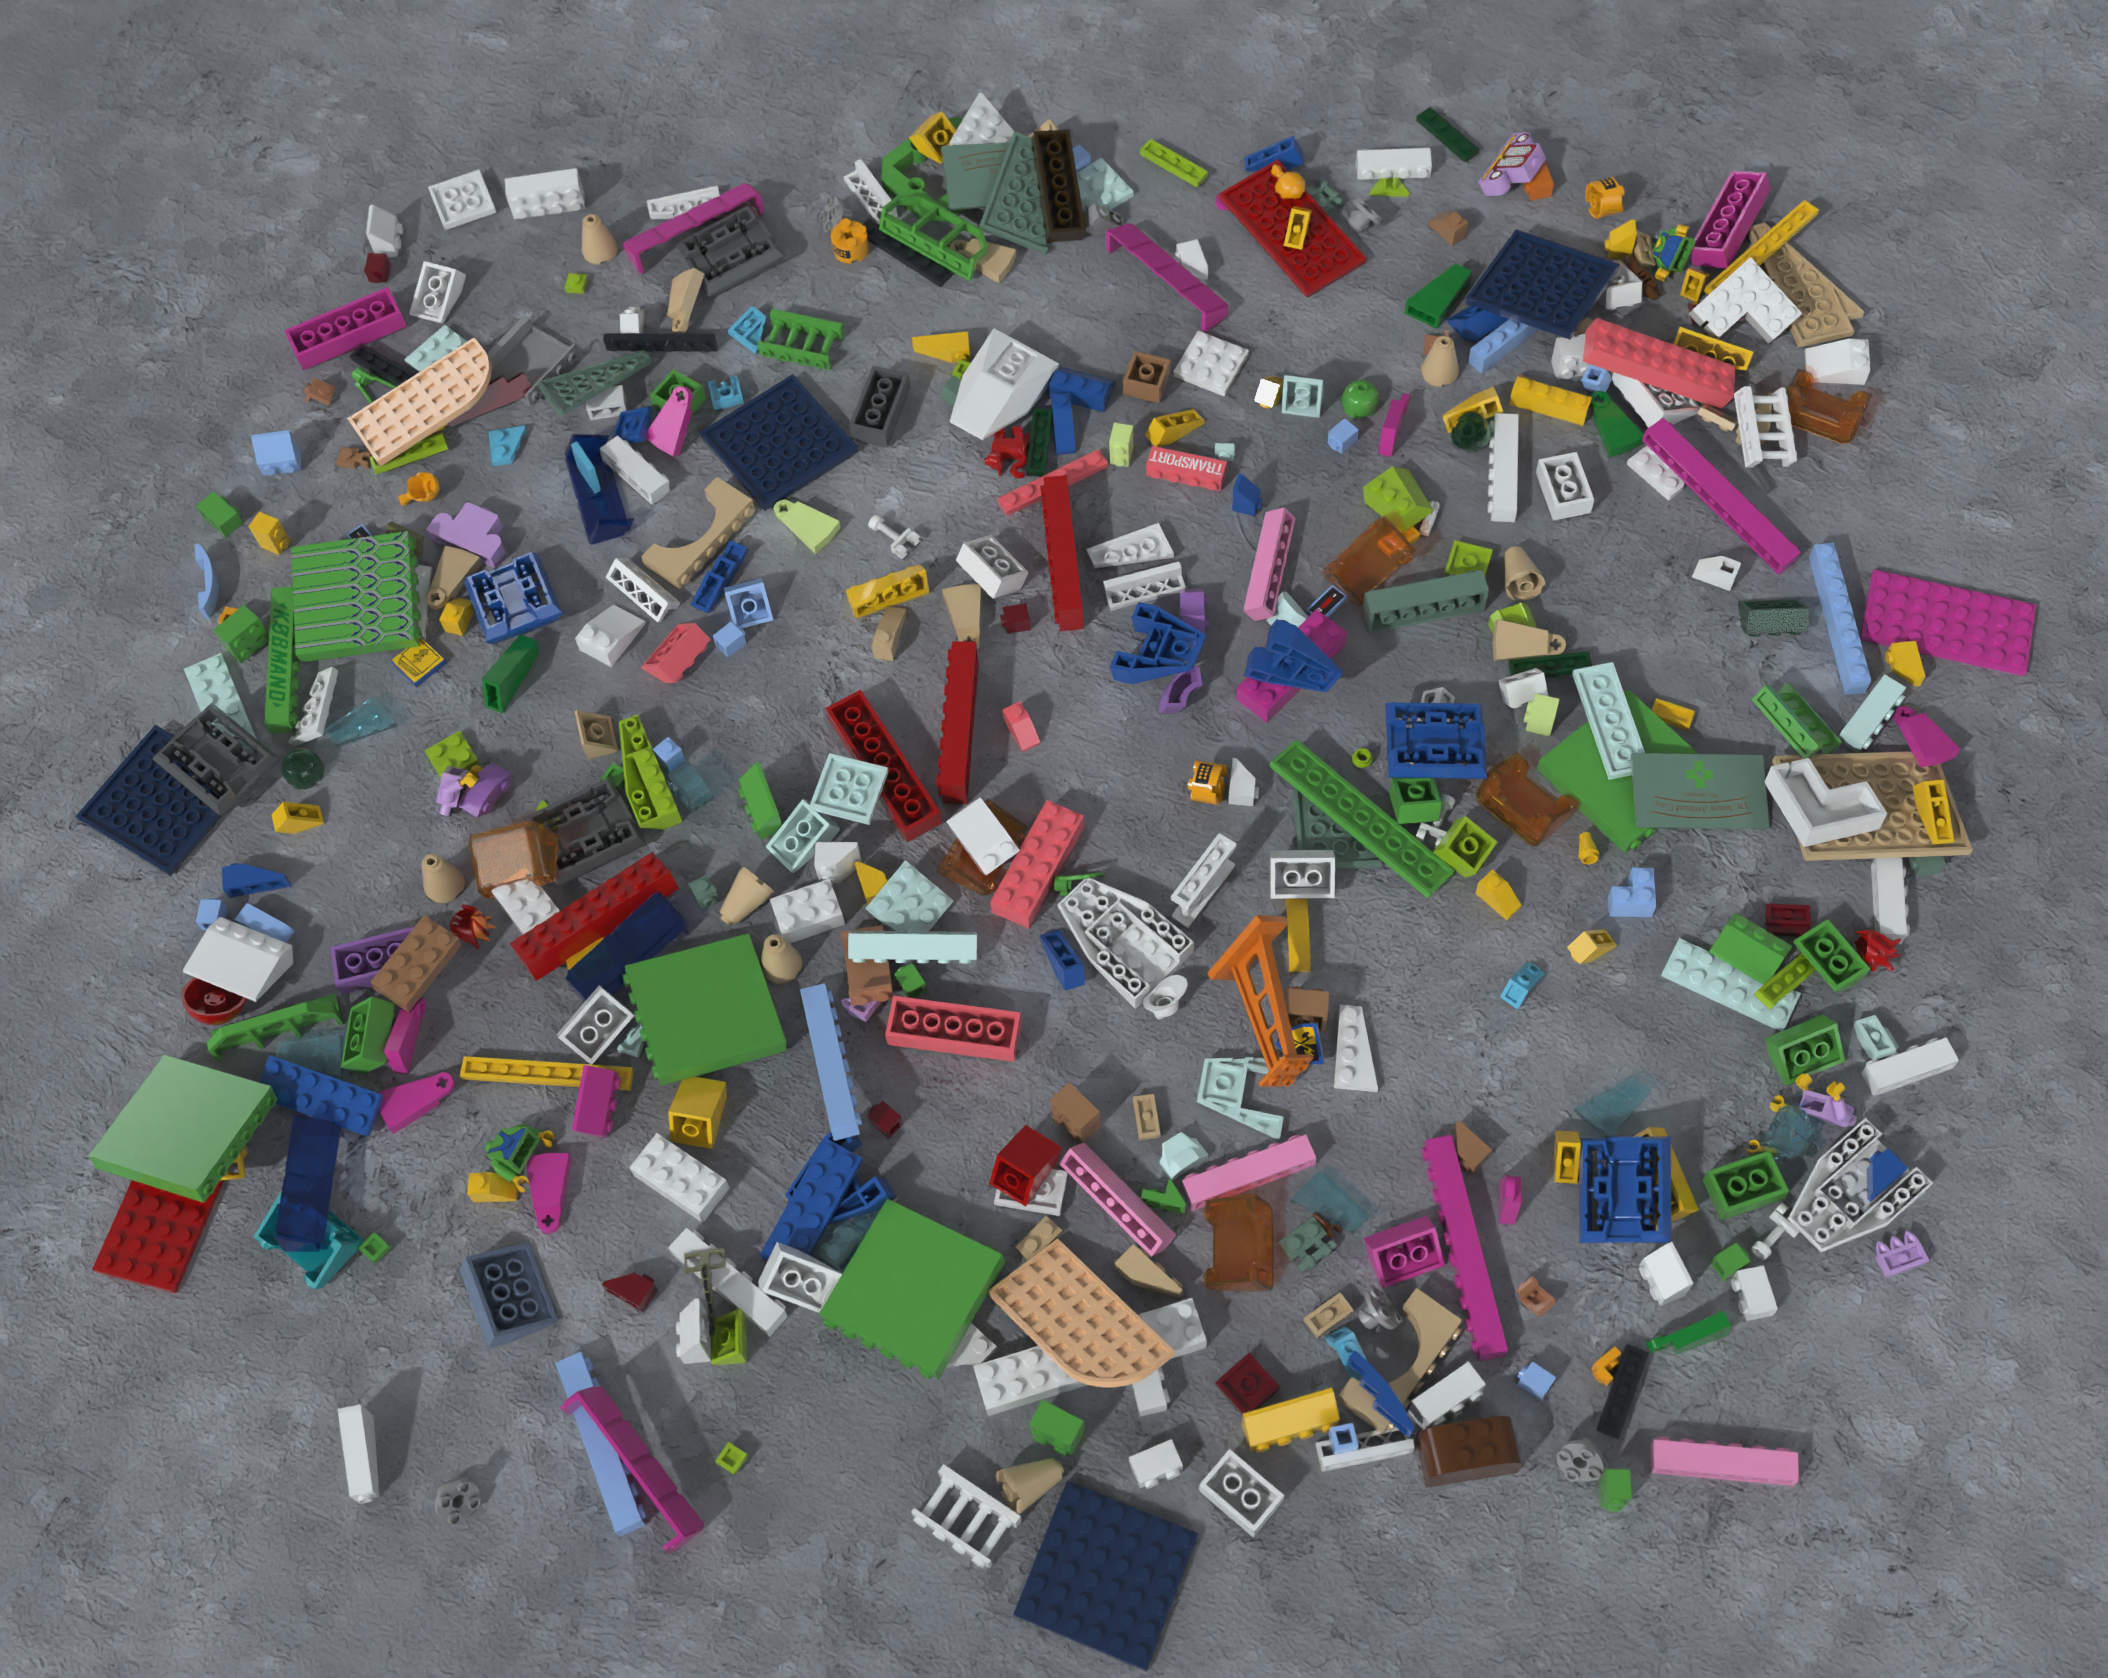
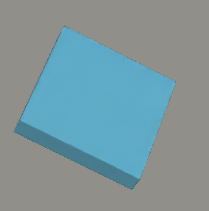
M577 442L572 443L571 447L579 471L594 494L600 492L601 488L595 467L580 444Z

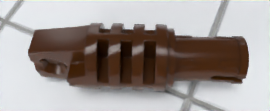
M1633 254L1623 259V263L1642 281V293L1645 296L1648 295L1651 300H1657L1662 294L1657 287V282L1650 275V272L1647 271V268L1641 266Z

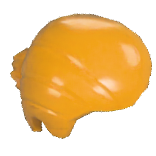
M1274 165L1271 171L1272 175L1278 178L1275 185L1276 193H1279L1282 199L1300 198L1306 187L1304 178L1296 172L1284 173L1280 166Z
M419 472L417 475L411 476L407 483L408 492L398 496L400 504L402 506L407 505L413 499L419 502H428L435 499L440 490L437 477L429 472Z

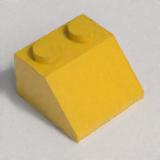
M941 111L931 115L909 139L920 153L941 164L943 162L941 147L950 146L949 143L956 129Z

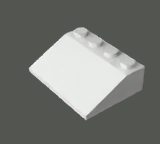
M1612 371L1609 374L1614 385L1621 390L1625 399L1635 408V412L1642 417L1648 428L1662 418L1674 425L1698 414L1701 408L1693 399Z
M219 917L206 930L185 965L183 972L256 1002L294 964L292 945Z

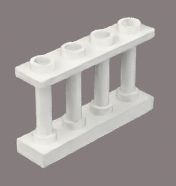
M1744 386L1734 393L1745 468H1752L1762 462L1763 459H1782L1783 467H1788L1797 461V452L1794 445V433L1791 426L1786 389L1779 388L1771 396H1754L1751 386ZM1754 403L1773 404L1774 414H1756ZM1757 422H1776L1777 433L1759 432ZM1760 440H1779L1780 451H1762Z
M1220 833L1216 836L1171 895V900L1179 905L1173 912L1172 919L1186 928L1191 926L1234 869L1235 864L1228 860V858L1237 848L1235 842Z
M943 1464L938 1471L941 1477L940 1486L922 1512L913 1508L911 1511L913 1517H915L913 1521L924 1529L928 1526L934 1530L932 1534L939 1540L944 1542L947 1539L953 1543L952 1548L958 1553L964 1555L966 1552L972 1556L971 1561L977 1566L991 1568L993 1564L987 1558L1007 1527L1010 1528L1012 1525L1017 1529L1022 1521L1021 1516ZM954 1486L961 1491L959 1493L961 1496L940 1526L929 1517L949 1488L952 1489ZM973 1499L980 1504L978 1506L980 1509L959 1539L950 1533L949 1529L967 1502H971ZM994 1513L999 1517V1523L980 1552L969 1546L968 1543L987 1514Z

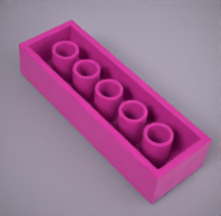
M1731 171L1695 236L1697 240L1690 253L1693 266L1727 268L1731 264L1771 190L1767 173Z
M386 287L288 328L284 332L302 369L306 370L353 350L361 343L365 345L407 326L389 288Z
M1317 609L1298 627L1330 659L1346 645L1347 632ZM1247 677L1237 687L1236 700L1267 723L1302 688L1265 683Z

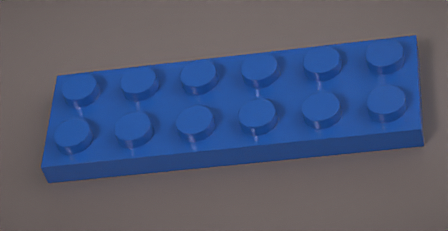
M273 1055L268 1056L259 1083L272 1087L278 1098L276 1104L365 1136H370L384 1095Z
M824 1137L759 1256L768 1261L777 1242L811 1256L864 1159Z

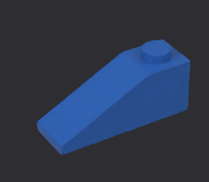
M1292 136L1244 157L1245 170L1259 171L1276 160H1279L1288 170L1304 163L1303 151L1295 137Z
M1070 393L1051 394L1057 455L1076 453Z
M233 863L222 867L223 890L229 898L291 887V882L282 873L243 863Z
M1060 930L1040 935L1041 943L1056 978L1064 990L1085 985L1084 964Z

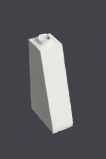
M361 1404L338 1409L349 1495L358 1503H368L372 1501V1498L379 1497L374 1415Z

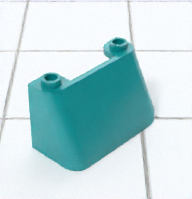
M304 1191L279 1193L253 1236L264 1249L279 1248L306 1271L304 1275L305 1283L312 1289L323 1288L363 1243V1238L315 1197Z

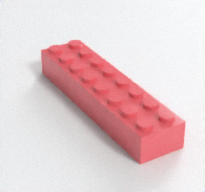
M1596 318L1586 330L1583 362L1719 409H1723L1734 397L1736 368L1734 365Z

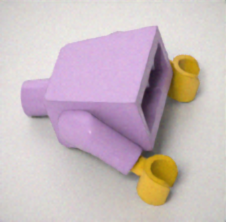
M475 765L469 771L448 766L443 771L436 803L441 804L440 814L452 816L453 808H457L465 784L471 788L480 777L477 774L483 769L481 766Z
M1802 1073L1796 1078L1797 1086L1803 1090V1097L1798 1108L1800 1112L1844 1128L1853 1126L1856 1123L1857 1116L1853 1113L1854 1107L1844 1103L1843 1097L1840 1096L1845 1090L1842 1083L1836 1084L1833 1081L1826 1089L1830 1095L1827 1096L1813 1092L1812 1089L1808 1088V1085L1813 1082L1808 1074Z

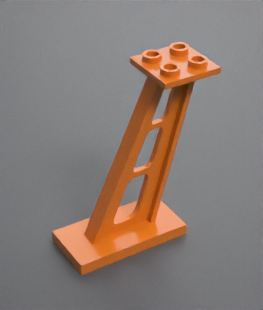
M1256 915L1207 973L1211 980H1235L1269 1070L1258 1083L1260 1087H1288L1292 1085L1296 1080L1295 1078L1308 1068V1064L1314 1058L1312 1054L1297 1055L1272 948V942L1289 923L1285 916ZM1258 958L1265 982L1264 989L1259 995L1256 992L1249 971ZM1267 994L1274 1017V1024L1270 1029L1261 1006V1001ZM1276 1030L1278 1032L1283 1052V1056L1280 1059L1272 1038V1035Z

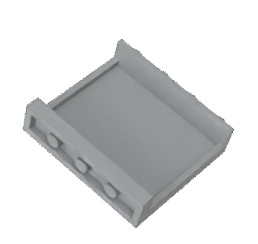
M523 315L487 353L492 365L490 381L502 374L508 381L523 371L532 387L526 392V397L519 400L531 407L543 395L539 389L538 381L564 374L565 370L579 357L575 344L569 347L534 327L530 318Z

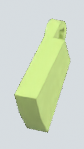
M780 500L774 506L775 516L815 554L830 543L841 529L839 520L798 501L794 504L788 500ZM781 508H782V509H786V508H787L788 511H787V512H786V511H783V512L781 513V510H780V509H781Z

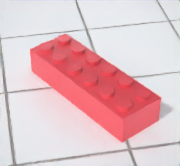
M1046 800L1021 845L1020 851L1016 854L990 901L992 913L1028 929L1031 927L1054 884L1055 875H1059L1085 827L1084 815Z
M893 996L885 1037L887 1044L891 1046L1015 1062L1022 1024L1021 1012Z

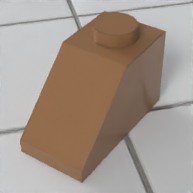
M1456 211L1442 212L1428 221V224L1451 246H1454L1467 236L1469 222Z
M1458 1121L1454 1128V1142L1459 1165L1463 1171H1468L1473 1175L1490 1158L1492 1149L1461 1121Z

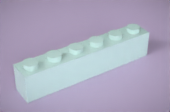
M849 931L848 959H853V962L857 963L865 962V959H874L876 963H885L887 959H895L896 963H907L908 959L917 960V963H929V960H938V963H951V960H959V963L969 964L977 958L976 932Z

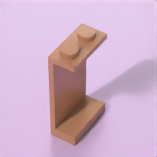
M883 925L849 931H884ZM849 931L841 932L851 1006H861L872 1001L884 1002L893 999L889 960L887 959L885 963H876L874 959H865V962L862 963L853 962V959H848Z

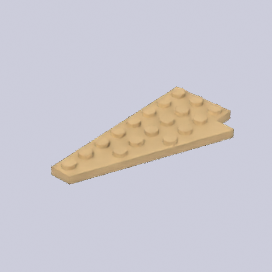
M1766 223L1752 225L1747 233L1751 244H1755L1772 228ZM1786 242L1761 264L1767 276L1779 275L1780 290L1802 312L1789 325L1798 348L1853 336L1854 329L1849 320L1863 318L1864 311L1790 244Z

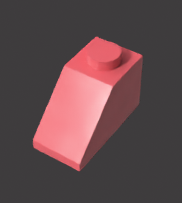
M1021 701L1002 710L1004 723L1022 752L1040 744L1031 718Z

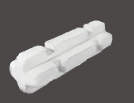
M1429 502L1433 512L1423 519L1419 531L1421 535L1429 536L1440 504L1438 502Z

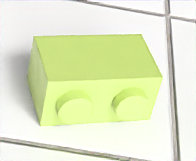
M1114 423L1109 440L1110 464L1129 467L1133 452V425Z
M1535 693L1533 701L1529 700L1523 721L1527 723L1526 731L1550 736L1559 699Z

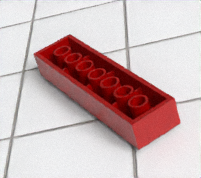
M1067 475L1043 477L1044 485L1040 486L1055 624H1059L1060 631L1084 629Z
M952 641V648L948 649L947 653L949 666L946 667V678L948 682L944 688L946 702H943V714H945V717L941 722L943 738H940V750L942 751L941 756L938 757L940 774H937L938 795L942 796L943 804H968L979 659L976 642Z
M860 689L826 707L828 721L853 759L888 768L889 772L879 800L906 843L942 824L941 812L862 690Z
M651 852L633 865L625 868L619 874L608 879L605 883L589 891L580 899L572 902L569 906L553 914L541 924L536 925L530 931L517 937L510 945L520 962L535 981H538L564 964L568 958L595 941L606 937L679 888L671 872Z

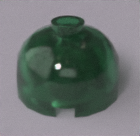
M1475 412L1465 413L1457 419L1456 427L1453 426L1451 438L1453 443L1461 450L1467 452H1476L1485 448L1491 438L1489 422L1482 415Z
M297 748L290 751L284 757L281 766L284 779L296 789H308L315 786V782L319 778L322 779L325 770L321 758L314 751L307 748Z

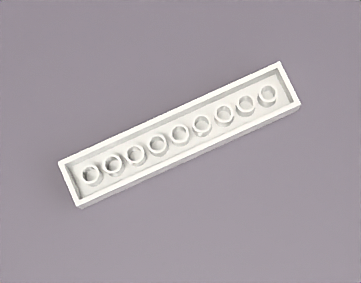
M1192 1298L1138 1315L1174 1349L1175 1356L1171 1359L1206 1348L1207 1340ZM1039 1346L973 1366L988 1416L1087 1386V1384L1068 1376Z

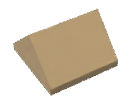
M581 710L575 711L582 747L588 759L618 751L610 716Z

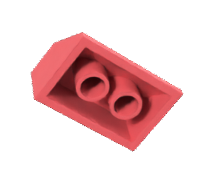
M696 623L677 624L641 668L664 683H676L682 678L684 670L694 664L695 657L706 650L707 643L711 639Z

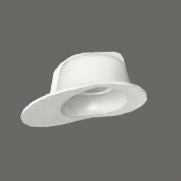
M1172 975L1165 978L1144 998V1008L1152 1011L1158 1020L1173 1015L1178 1010L1179 999L1187 990V980L1180 975Z

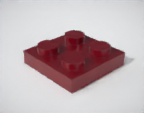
M1250 1353L1244 1356L1215 1382L1216 1387L1242 1416L1244 1413L1257 1410L1280 1390V1386Z

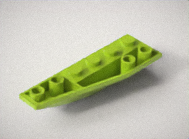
M638 714L619 721L625 790L640 828L664 830L681 823L682 819Z

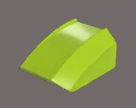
M1522 602L1501 610L1498 609L1490 615L1488 623L1493 634L1495 622L1498 619L1537 628L1528 605Z

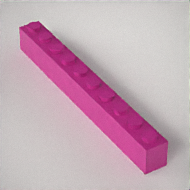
M1662 418L1646 429L1642 441L1778 575L1797 561L1801 554L1798 547L1791 543L1784 536L1783 532L1778 530L1766 516H1763L1756 506L1743 496L1740 490L1736 489L1725 476L1721 475L1714 465L1701 455L1698 449H1695L1684 436L1679 434L1671 423Z
M1452 1135L1426 1139L1424 1148H1421L1423 1160L1428 1162L1427 1177L1429 1182H1433L1432 1196L1434 1203L1439 1205L1440 1210L1437 1211L1440 1224L1444 1225L1445 1229L1443 1240L1445 1245H1449L1451 1253L1448 1254L1451 1267L1455 1268L1456 1272L1454 1283L1456 1288H1460L1462 1297H1459L1462 1311L1465 1310L1468 1319H1465L1467 1332L1472 1334L1473 1355L1477 1354L1478 1361L1504 1357L1508 1352Z

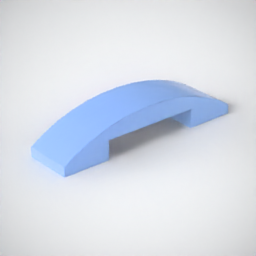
M195 544V558L202 571L204 570L206 591L198 592L199 610L205 619L211 617L218 600L219 581L216 569L207 553L199 544Z

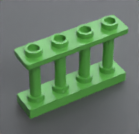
M771 309L770 319L773 329L767 342H758L760 355L767 358L772 357L782 361L795 362L800 365L813 366L818 369L830 370L831 362L828 352L833 340H843L844 330L842 323ZM781 328L791 330L785 346L775 344ZM798 332L808 333L802 350L792 348ZM816 336L826 337L820 354L810 352Z
M1786 683L1777 693L1770 685H1765L1751 699L1803 759H1810L1819 749L1824 754H1831L1842 743L1790 683Z

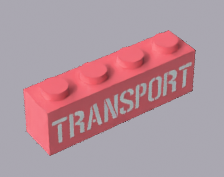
M1155 446L1151 447L1146 463V476L1155 479H1165L1174 483L1179 482L1190 486H1199L1209 490L1221 491L1227 473V461Z

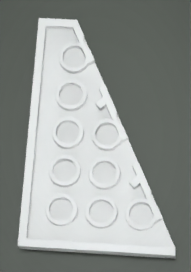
M979 92L949 145L1010 143L1014 131L984 94Z

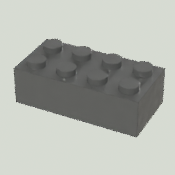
M872 366L849 424L851 440L888 447L911 387L909 373Z

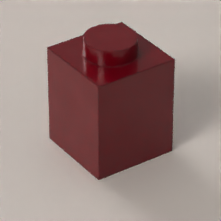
M368 253L364 268L368 281L387 283L391 268L387 254Z
M1027 603L1003 607L1004 615H1000L1002 627L1006 626L1007 634L1030 630Z
M883 1100L869 1110L868 1119L870 1124L887 1139H890L903 1125L902 1116Z

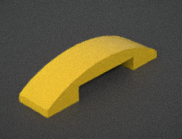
M1285 898L1286 914L1289 922L1287 924L1289 972H1310L1307 898Z

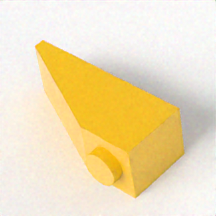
M968 331L912 337L914 352L951 363H957L960 359L971 361Z
M1494 387L1472 395L1443 414L1442 417L1447 432L1450 433L1492 417L1495 413H1502L1503 410Z
M1195 409L1155 417L1145 436L1155 447L1167 446L1203 425L1205 420Z
M1944 779L1924 781L1913 785L1916 808L1932 845L1954 843Z

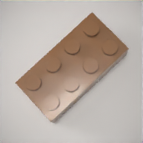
M424 915L372 979L373 989L409 1013L461 947L459 938Z

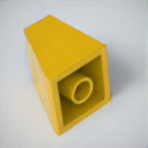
M691 1077L681 1081L668 1111L671 1142L713 1149L727 1099L726 1082L700 1077Z

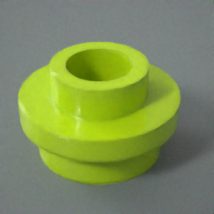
M1359 748L1352 755L1353 764L1359 768L1370 766L1373 760L1371 752L1366 748ZM1363 757V758H1365L1366 760L1362 761V760H1359V758Z

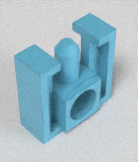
M737 375L730 377L731 386H728L727 382L722 381L720 383L721 388L717 389L715 380L708 382L714 410L744 404Z

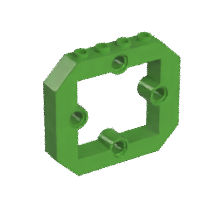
M961 117L947 118L956 130L963 121ZM909 138L883 157L882 185L886 193L893 198L896 196H924L949 210L947 194L936 201L926 193L925 183L921 178L908 179L901 173L913 163L921 164L928 159L927 156L918 151ZM902 205L919 219L929 212L928 209L921 205ZM953 209L949 211L958 215L959 212L963 209ZM936 215V216H935L933 219H931L930 221H947V220H945L944 218H942V217Z

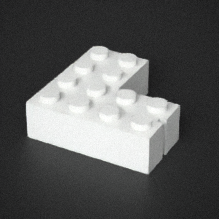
M1751 257L1689 313L1699 326L1706 320L1709 322L1703 330L1709 337L1718 339L1743 316L1767 343L1774 340L1802 314Z
M1809 758L1793 761L1791 765L1784 763L1771 766L1764 782L1803 847L1879 830L1887 815V812L1867 781L1829 790Z

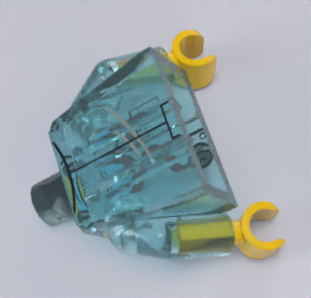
M1780 1095L1775 1096L1774 1101L1779 1104L1770 1102V1109L1777 1112L1762 1140L1764 1145L1760 1146L1757 1140L1749 1141V1145L1755 1146L1757 1149H1747L1748 1155L1755 1156L1759 1152L1770 1151L1775 1159L1791 1160L1804 1154L1810 1158L1814 1157L1819 1151V1147L1811 1142L1816 1129L1811 1125L1806 1111L1789 1102L1784 1103V1098Z

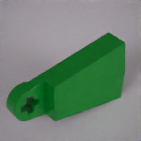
M1595 391L1592 393L1590 407L1594 413L1593 421L1609 458L1629 452L1644 444L1642 441L1644 434L1610 399L1606 392Z
M1722 1311L1670 1335L1657 1337L1649 1341L1647 1346L1651 1353L1672 1347L1677 1355L1728 1336L1732 1331V1327L1725 1312Z

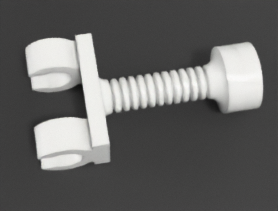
M878 514L874 515L869 521L868 526L872 530H880L895 540L891 545V551L901 559L907 555V549L903 546L907 541L914 546L920 542L919 535L911 531L910 528H907L902 535H899L885 525L884 518Z
M1447 794L1440 795L1442 804L1439 821H1434L1432 826L1421 823L1415 837L1421 843H1423L1426 834L1438 838L1435 844L1436 848L1447 833L1440 830V826L1447 810H1451L1455 803V799Z
M1783 1202L1769 1217L1778 1225L1763 1242L1757 1241L1751 1247L1752 1253L1761 1260H1766L1770 1256V1247L1784 1231L1793 1238L1800 1232L1783 1217L1789 1208Z

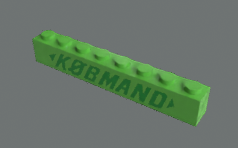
M293 586L271 589L264 725L270 734L295 732V724L298 721L296 707H298L299 701L296 692L299 689L297 672H300V663L295 651Z

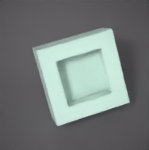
M1215 443V459L1234 461V443Z

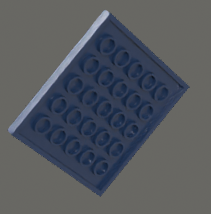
M1516 229L1469 292L1465 303L1571 340L1618 272L1620 264Z
M793 374L699 432L704 442L764 511L859 451L858 446Z
M154 725L75 817L119 846L171 876L221 816L152 759L174 737V735ZM173 759L171 761L172 763H175L189 777L193 776L176 760ZM198 779L195 780V782H197L204 789H206V791L212 794L216 799L220 798L207 786L202 784Z
M1066 1481L1013 1616L1147 1672L1198 1533Z

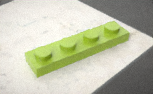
M1149 139L1139 150L1140 155L1197 188L1208 177V171L1152 139Z
M440 432L425 437L382 466H379L373 456L369 458L376 475L448 450L443 433Z
M1801 953L1760 987L1754 996L1771 1010L1817 970Z

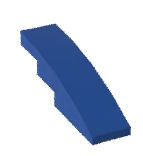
M729 541L723 555H719L712 570L707 571L691 603L692 607L706 613L711 611L723 595L724 588L729 586L749 551L747 547L734 541Z
M1354 1350L1349 1356L1347 1364L1363 1376L1360 1386L1376 1398L1372 1408L1407 1437H1410L1414 1431V1426L1402 1403L1376 1369Z

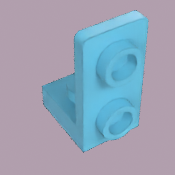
M1526 962L1510 978L1500 998L1516 1009H1519L1529 991L1544 977L1545 972L1540 970L1538 966Z
M1343 1326L1325 1336L1328 1345L1337 1351L1349 1378L1361 1379L1363 1376L1347 1364L1348 1358L1354 1350L1367 1361L1354 1332Z

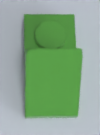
M1170 1178L1165 1194L1154 1188L1149 1190L1143 1189L1141 1200L1147 1206L1185 1215L1186 1203Z

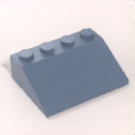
M529 1242L465 1257L459 1270L488 1349L509 1344L558 1322Z

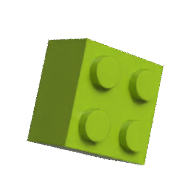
M1464 816L1454 821L1433 853L1464 878H1467L1477 873L1497 844V841L1468 817Z

